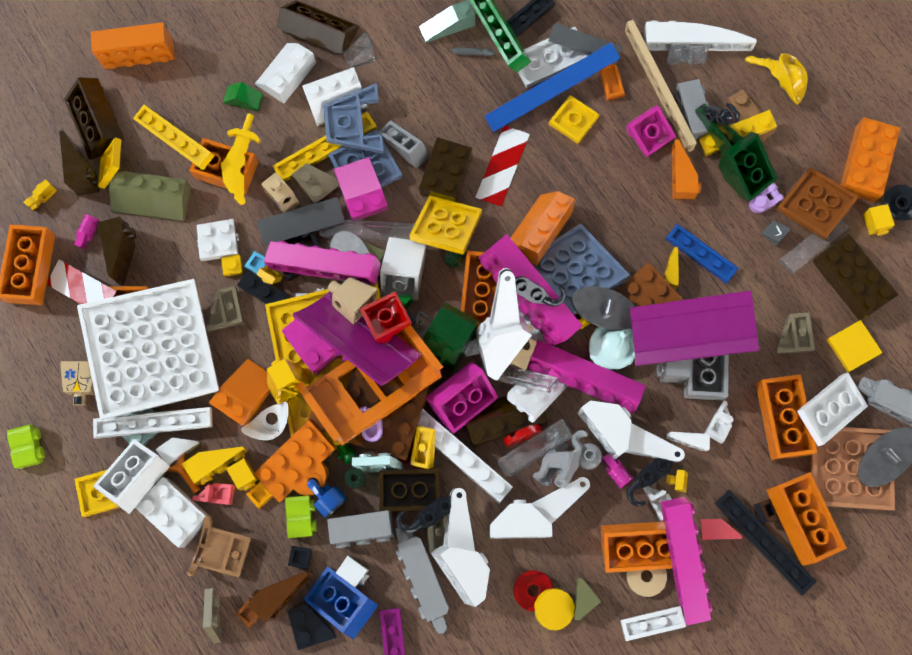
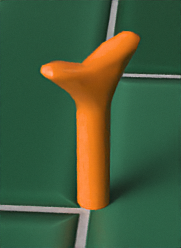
M184 454L167 471L179 473L192 492L197 494L201 489L197 484L193 483L182 465L185 462L186 455Z

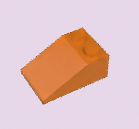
M247 359L219 388V391L215 393L209 403L244 427L250 422L271 393L267 386V371Z

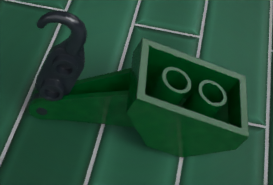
M703 103L695 109V113L722 153L718 167L723 178L742 199L751 201L778 180L758 133L750 132L743 138L729 126L731 123H738L741 119L739 111L732 104L726 103V107L732 111L731 113L728 109L724 110L716 106L708 107Z

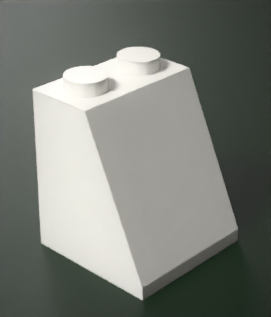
M389 237L380 270L382 296H387L396 291L397 295H410L413 300L418 301L426 257L425 244Z

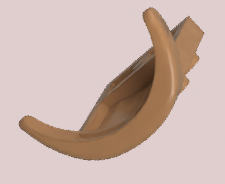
M205 516L198 547L187 575L194 576L199 567L240 578L252 538L212 527V518Z

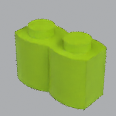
M29 424L7 430L11 459L15 469H23L43 463L45 452L39 444V439H41L39 428Z
M310 495L285 498L288 538L314 536V532H317L316 519L313 520V512L316 511L314 507L315 499L312 500Z

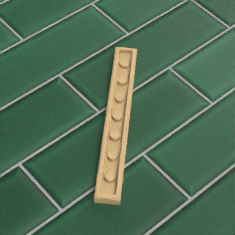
M630 20L626 24L625 33L687 153L694 150L697 142L634 20Z

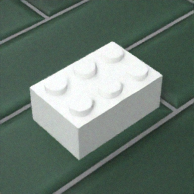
M133 440L93 487L130 514L170 466L157 454L136 440Z
M162 477L135 507L178 548H185L203 528L205 516L211 517L174 482L165 477Z

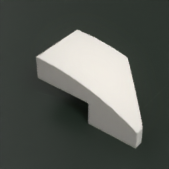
M725 400L719 406L704 433L709 434L710 438L721 444L725 441L732 427L731 423L734 421L733 417L729 414L728 403Z
M171 438L158 447L156 451L164 462L171 465L182 455L190 453L199 446L200 442Z
M650 487L643 488L659 520L663 522L660 502L671 500L670 495L666 494L664 490L660 491Z

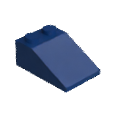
M328 566L303 598L305 602L352 639H355L379 606Z

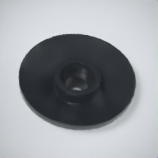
M895 185L885 193L883 205L888 204L892 218L900 221L912 219V187Z

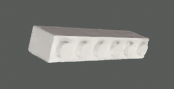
M422 411L418 426L436 429L435 448L500 504L513 486L426 411Z

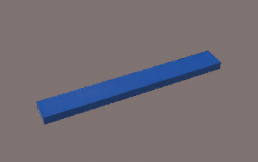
M609 43L488 113L484 118L494 133L618 61L620 57L613 44Z

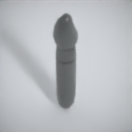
M456 47L451 50L454 54L483 55L486 57L493 56L496 53L488 48Z

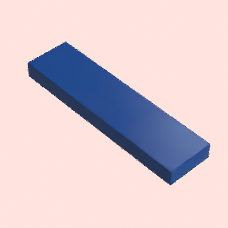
M676 224L665 238L666 241L678 247L681 252L725 284L729 282L739 269L679 224Z

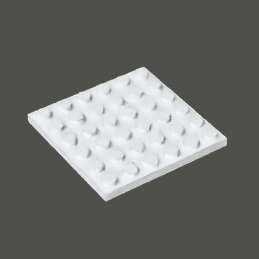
M194 279L77 305L101 420L219 391Z

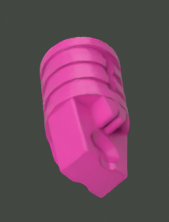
M84 214V218L75 235L77 238L74 245L81 249H85L89 241H92L98 228L97 222H100L99 219Z
M609 453L602 458V461L607 466L604 470L619 486V489L634 479L619 459L615 461Z

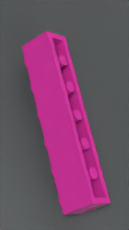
M270 241L264 263L270 270L335 280L353 278L369 285H376L381 268V263L377 257L370 253L363 255L354 251L342 252L335 248L328 250L319 246L307 247L300 243H295V245L288 244L284 241Z
M538 339L527 366L528 369L534 372H538L607 403L620 405L621 408L625 407L631 413H635L646 388L644 384Z
M685 497L660 502L679 606H681L686 625L710 621L712 605L710 600H707L706 593H709V587L703 578V574L706 571L703 561H700L699 554H702V548L696 539V535L699 532L696 522H693L692 515H695L694 506Z

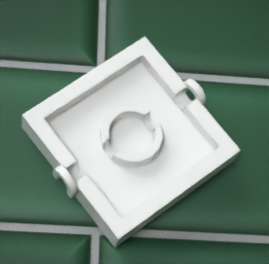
M234 219L197 225V247L199 248V258L201 261L238 255L237 241H239V236L236 233Z

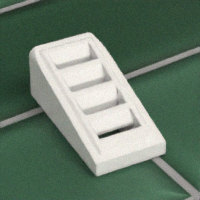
M669 432L666 435V439L706 452L710 449L709 434Z

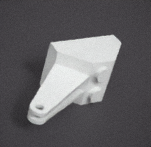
M580 477L569 483L565 488H560L533 503H526V500H514L513 504H509L490 524V539L552 537V523L589 489V480L585 477ZM580 482H584L585 487H581Z

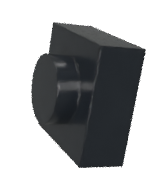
M770 499L754 504L756 514L762 524L779 518Z
M291 546L288 566L309 569L312 549Z

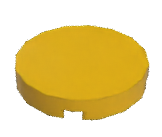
M559 588L544 590L535 601V617L543 627L549 630L563 629L571 622L574 616L575 606L573 599L568 593Z

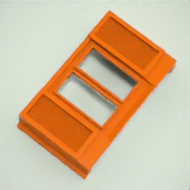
M411 325L395 335L418 351L421 356L411 366L397 375L404 386L388 397L383 394L373 379L349 360L308 387L302 381L295 385L334 442L338 440L341 446L442 377L440 369L443 366ZM355 367L381 400L364 413L361 412L338 380Z

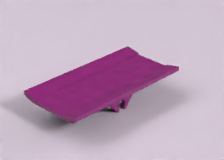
M751 290L630 308L635 366L759 351Z
M330 291L305 309L293 313L295 319L335 350L337 356H344L342 358L343 361L349 360L380 386L391 381L421 356L418 351L395 334L385 344L376 343L363 316L355 324H352L332 306L333 293Z

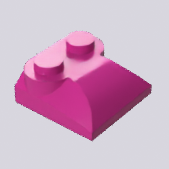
M658 105L643 112L626 125L627 134L635 140L645 157H648L676 137Z

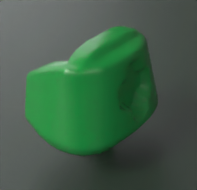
M348 444L339 446L337 458H342L345 464H349L352 462V458H356V453Z

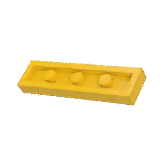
M767 110L732 124L730 127L744 138L750 132L761 135L777 128L771 111ZM710 134L699 138V143L705 157L720 151Z

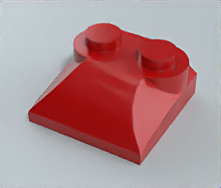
M396 291L360 308L376 343L385 344L389 342L394 334L412 324Z

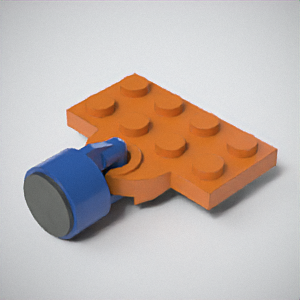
M311 419L296 431L254 473L279 503L294 490L305 496L315 494L319 500L314 504V507L325 519L332 517L347 503L348 498L337 485L332 488L327 483L328 476L330 475L324 461L337 448Z

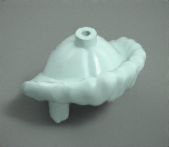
M597 327L594 330L589 341L590 358L594 364L608 370H618L633 362L635 350L631 328L611 330Z

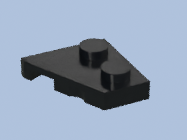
M309 604L287 610L297 650L336 639L334 632L325 625V622L317 616Z

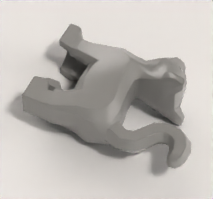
M580 430L573 435L572 445L575 450L572 452L566 451L569 444L564 443L560 438V434L556 432L554 438L545 443L547 452L542 459L540 471L533 474L535 480L541 485L550 486L555 473H560L557 474L554 484L557 487L565 488L579 467V459L583 450L579 440L583 437H588V432Z

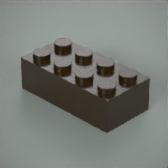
M850 234L826 249L812 261L859 321H862L898 296V293Z

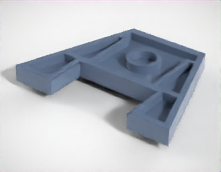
M377 83L324 106L327 143L384 154L382 134L364 136L361 105L379 103Z

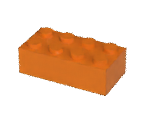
M163 22L91 32L92 53L104 69H114L121 66L131 67L137 64L148 65L152 62L175 60L174 40Z
M863 117L855 127L840 185L859 196L860 199L875 203L884 194L900 127Z
M9 225L0 273V300L5 303L43 306L56 235L50 229L38 226Z
M467 251L461 311L480 321L479 326L491 315L497 283L493 278V274L481 264L479 256L484 252Z
M801 374L762 379L757 382L756 389L771 461L816 454V443L797 412L807 403Z

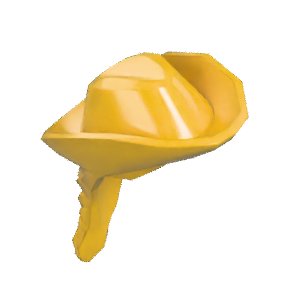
M783 53L780 55L779 61L771 60L770 58H757L755 56L745 58V61L750 64L769 68L772 75L779 80L780 87L786 91L796 105L802 101L806 93L808 75L804 66L796 57Z

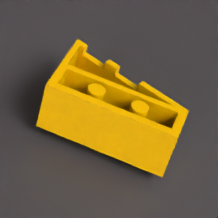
M285 358L273 361L271 363L272 366L267 368V386L278 405L300 393L295 385L301 381L306 387L310 385L302 367Z

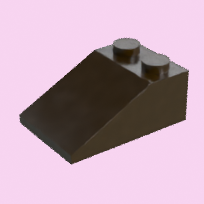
M63 130L59 131L64 183L78 196L100 192V187H98L99 174L96 173L72 139Z
M119 216L97 223L107 274L122 286L125 284L134 253L136 232L134 228L129 226L128 222H125Z

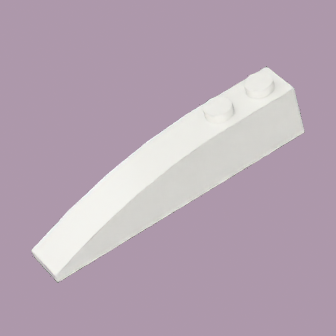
M654 20L646 22L644 28V42L651 51H670L671 47L681 45L705 46L704 51H752L757 43L755 38L744 34L697 23L659 22Z

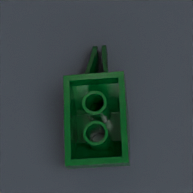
M445 302L428 327L423 337V342L443 368L446 366L454 371L458 367L480 321Z

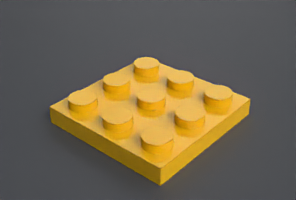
M429 195L409 235L410 240L464 255L481 218L482 209Z

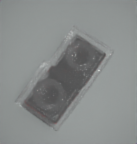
M706 44L670 45L667 62L670 65L687 62L690 66L706 63L709 46Z

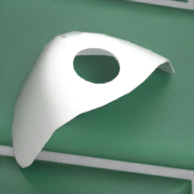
M287 402L266 408L250 423L242 427L241 431L245 435L258 440L276 438L283 432L287 424ZM268 413H275L278 420L275 424L270 425L267 423L266 415Z

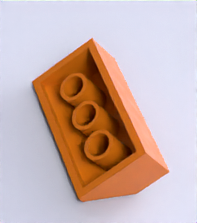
M559 191L541 194L512 235L511 240L531 264L535 266L539 264L572 215L574 198Z
M811 472L766 490L802 566L817 563L847 549Z
M664 521L600 526L601 546L606 573L673 569Z

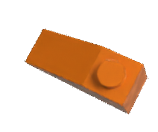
M675 139L672 145V199H695L697 194L701 192V182H698V174L680 140Z

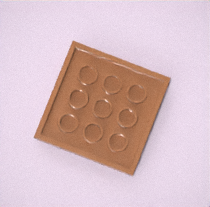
M844 427L824 445L817 446L816 444L817 453L811 455V474L826 506L895 510L894 480L882 486L868 487L863 485L858 478L859 463L866 450L874 441L891 430Z

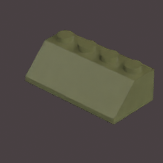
M117 171L109 185L111 211L113 213L184 222L192 187L186 179Z

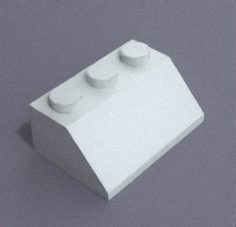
M287 43L255 85L280 102L285 103L316 64L313 53L298 43Z
M354 67L302 86L317 126L325 124V105L362 89ZM367 104L361 105V111L368 108Z

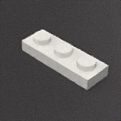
M681 606L620 620L625 641L686 627Z

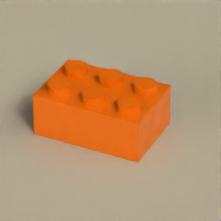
M202 138L200 145L210 151L214 157L204 170L192 163L189 172L196 180L227 189L223 182L221 162L224 161L232 146ZM248 151L244 155L246 157L245 166L240 171L244 175L245 195L259 163L255 153Z

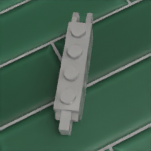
M865 377L861 378L857 388L868 396V405L912 427L911 391L903 388L900 389L894 386L893 382L886 379L874 381Z
M396 528L399 544H397L398 549L395 551L399 561L403 560L406 568L403 569L407 581L411 579L413 587L410 588L415 600L418 599L420 602L419 613L422 619L426 618L427 622L432 621L438 634H444L447 631L444 615L447 614L449 606L423 541L418 537H414L412 533H404L399 528Z

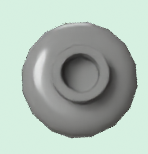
M583 444L579 467L584 470H592L601 462V451L595 444Z

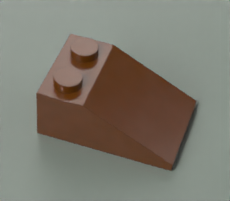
M304 571L267 586L260 591L257 589L249 597L251 601L247 605L264 622L272 621L310 580L314 573L312 571Z

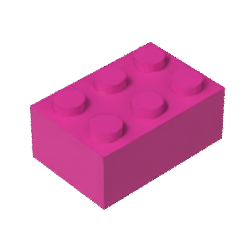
M472 362L468 363L426 396V400L441 424L452 434L498 399L483 369Z

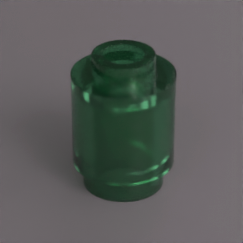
M469 245L464 255L447 251L444 256L445 264L451 268H459L466 258Z
M352 468L345 474V482L353 489H361L365 486L367 477L362 470ZM355 474L358 475V480L353 482L352 477Z

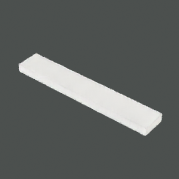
M205 407L124 415L104 420L94 418L93 436L95 439L210 428L213 427L212 408Z

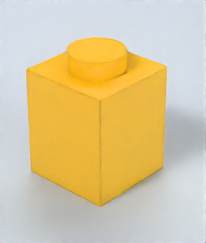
M888 204L869 208L863 214L869 235H885L895 226Z
M244 458L227 468L238 490L248 491L256 486L255 483L259 481L249 461Z

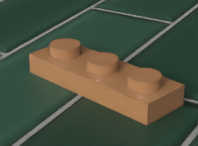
M743 89L729 97L726 101L736 107L740 113L741 121L761 113ZM774 129L759 135L761 142L775 134L776 130Z

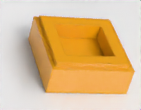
M261 481L246 494L258 509H261L274 497Z

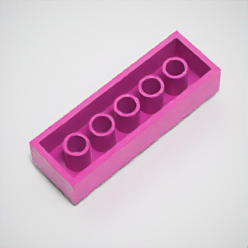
M507 234L479 256L482 266L493 274L496 283L498 282L500 270L509 268L515 277L525 276L542 286L550 298H559ZM517 294L518 309L521 313L527 315L531 320V325L541 332L546 343L552 346L562 343L582 327V324L564 303L551 307L546 304L532 303Z

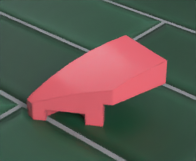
M208 484L200 494L192 498V501L232 505L235 485Z
M701 519L702 540L743 539V536L723 519Z

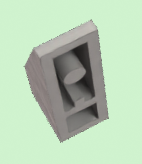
M391 120L378 131L379 134H382L383 139L414 167L418 168L430 157L421 140Z

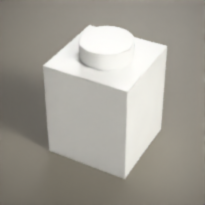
M347 556L336 574L354 587H358L359 584L363 586L367 581L369 570L351 556Z

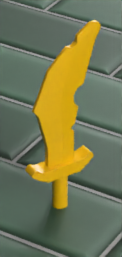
M250 113L246 116L243 129L235 128L227 131L229 137L234 136L236 139L228 155L221 162L223 182L228 191L234 194V199L240 205H245L246 203L244 197V175L240 172L241 168L245 166L246 157L244 155L247 153L250 141H254L257 144L261 143L260 138L254 132H250L254 115Z

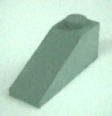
M469 0L450 6L419 26L425 43L475 26V13Z

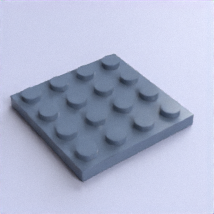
M581 223L555 239L537 266L533 265L559 298L561 296L559 286L566 290V299L563 303L573 315L577 312L572 305L571 298L576 290L589 286L604 287L612 290L629 279L630 276Z

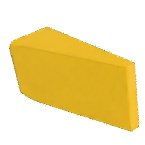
M678 247L673 248L670 253L664 274V279L675 290L679 286Z
M417 426L410 465L426 469L433 468L436 429Z

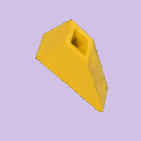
M245 447L198 452L182 463L194 484L205 485L212 480L213 475L226 471L229 467L228 465L233 461L238 462L242 460L248 450Z

